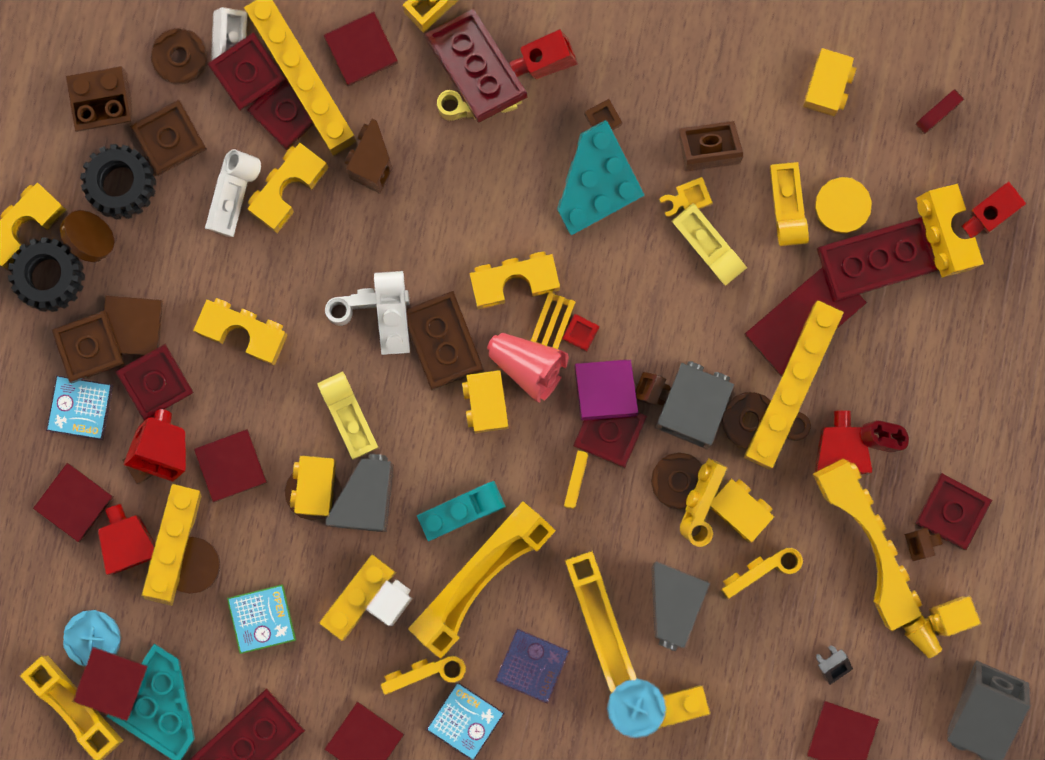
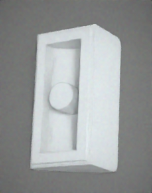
M220 8L214 11L211 61L246 38V11Z

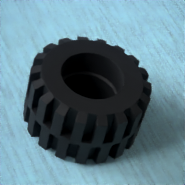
M111 144L109 149L103 146L99 148V154L96 155L93 152L89 156L92 159L90 163L85 161L83 165L85 173H81L80 177L83 181L81 185L82 191L85 193V198L103 215L107 217L112 216L114 219L120 220L121 217L126 219L133 218L132 214L137 213L139 215L142 213L141 208L144 205L148 207L151 203L149 200L150 196L154 197L156 191L153 189L154 185H156V179L153 176L154 171L147 160L138 151L132 150L129 146L122 145V147H119L117 144ZM116 168L130 169L134 176L133 185L130 190L118 197L107 195L104 191L106 176Z
M41 237L40 241L36 239L29 240L30 244L28 246L23 244L19 247L21 249L19 254H13L14 263H9L8 270L11 271V275H8V280L13 285L11 289L22 302L39 311L46 312V310L55 312L58 311L59 307L65 309L69 306V301L75 302L78 298L76 293L78 291L82 292L84 287L81 285V281L85 280V274L82 273V269H84L82 262L70 252L71 249L56 239L50 240L47 237ZM45 260L57 261L61 267V277L58 283L48 290H38L35 288L32 275L36 266Z

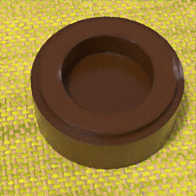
M797 413L787 435L788 439L799 441L809 434L811 423L805 414Z

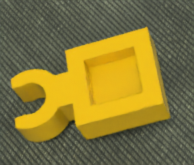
M703 177L676 187L679 195H664L659 199L661 203L670 201L674 205L672 210L665 212L666 217L676 215L679 208L684 207L685 210L693 203L698 209L713 204Z

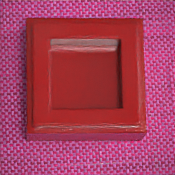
M574 314L562 340L587 352L600 326Z

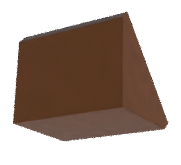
M734 121L679 128L685 172L741 163L743 150Z

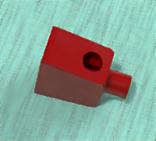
M561 29L522 46L520 50L523 57L509 62L517 77L530 73L535 79L578 64L569 39ZM539 56H542V59L539 62H536V59Z
M1008 181L971 210L973 217L961 225L969 238L975 237L983 230L988 234L1023 208L1026 202ZM988 209H992L996 214L991 220L984 216V212Z
M157 410L154 418L149 417L138 426L124 465L174 482L186 471V441L184 429L171 424L172 413L170 411Z
M834 411V427H824L821 429L815 472L845 459L850 464L854 463L860 474L872 473L869 449L861 439L862 427H851V411Z
M121 504L105 509L110 525L98 529L106 574L114 575L152 560L156 543L140 516L134 515L126 518Z

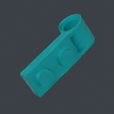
M492 481L417 515V518L427 540L432 541L477 519L497 512L506 506L495 481Z

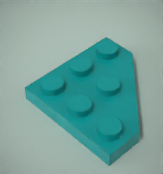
M606 120L580 133L574 160L571 162L563 195L558 203L557 211L570 235L581 231L645 196Z
M153 644L141 663L147 665L148 668L128 721L109 714L106 717L170 759L182 760L194 742L195 734L180 659L159 645Z

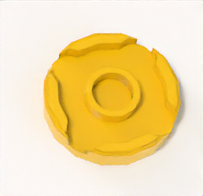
M840 177L830 180L820 189L815 200V212L818 220L828 230L834 233L847 234L858 230L866 223L871 214L872 201L869 192L862 183L852 178Z

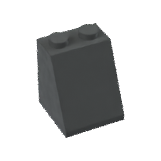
M688 361L687 365L681 363L655 428L708 449L712 445L735 384L729 382L730 377L722 373L714 372L713 375L703 372V366Z
M369 454V459H361L326 519L327 526L387 532L394 465L391 461H388L385 455Z
M656 561L651 568L654 637L660 639L658 645L676 651L677 647L685 648L710 583Z
M976 660L949 724L947 741L951 742L959 750L967 749L976 753L983 760H1003L1030 709L1029 683Z

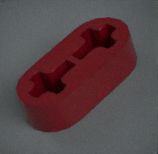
M954 89L916 122V126L926 134L963 102L964 98Z
M879 420L865 423L861 428V439L869 448L886 452H897L906 449L908 446V433L900 425Z

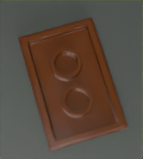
M453 291L406 309L408 332L431 390L484 370Z

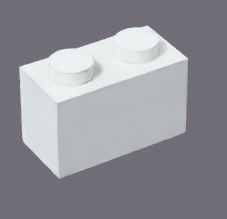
M395 580L394 583L386 581L366 609L388 626H393L413 599L408 595L411 590L398 580Z

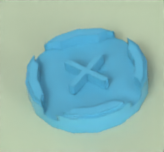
M97 610L82 611L72 617L65 626L63 645L67 655L75 663L86 666L93 647L116 654L121 642L120 629L115 620L108 614Z
M640 679L628 680L617 686L610 695L607 706L609 719L614 727L622 734L634 738L648 736L656 731L663 722L666 711L664 697L659 689L650 682Z

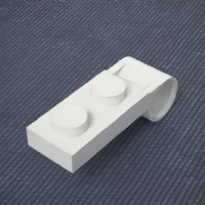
M235 149L230 150L226 154L216 184L205 229L224 236H234L247 183L254 181L261 170V162L258 158Z
M403 271L374 273L381 354L410 353Z
M359 289L357 294L330 299L325 306L326 316L334 325L342 326L351 320L353 315L352 309L377 308L374 289ZM405 290L406 305H410L408 290ZM344 305L347 309L346 314L342 318L332 317L331 312L334 306Z

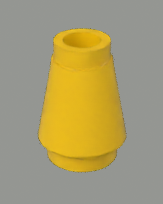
M921 616L903 625L906 631L904 635L928 658H932L941 652L942 648L928 618Z

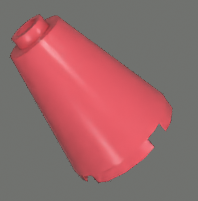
M501 333L499 336L494 335L487 346L489 357L538 403L541 402L540 398L546 400L554 391L562 378L558 375L561 367L566 369L569 359L568 353L506 333Z

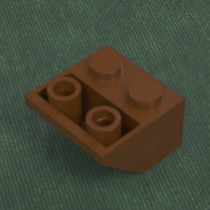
M122 66L66 76L76 132L132 122L128 77Z
M371 119L369 125L364 124L357 138L360 140V143L356 150H350L345 164L348 165L346 170L350 179L381 193L393 168L378 122Z

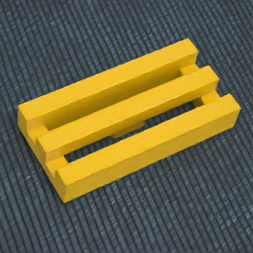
M549 292L531 341L548 345L561 307L564 304L568 307L552 347L558 349L576 301L568 300L565 297ZM553 300L557 304L542 343H539L537 340Z
M579 450L577 452L564 504L565 508L574 509L576 507L588 459L587 452Z

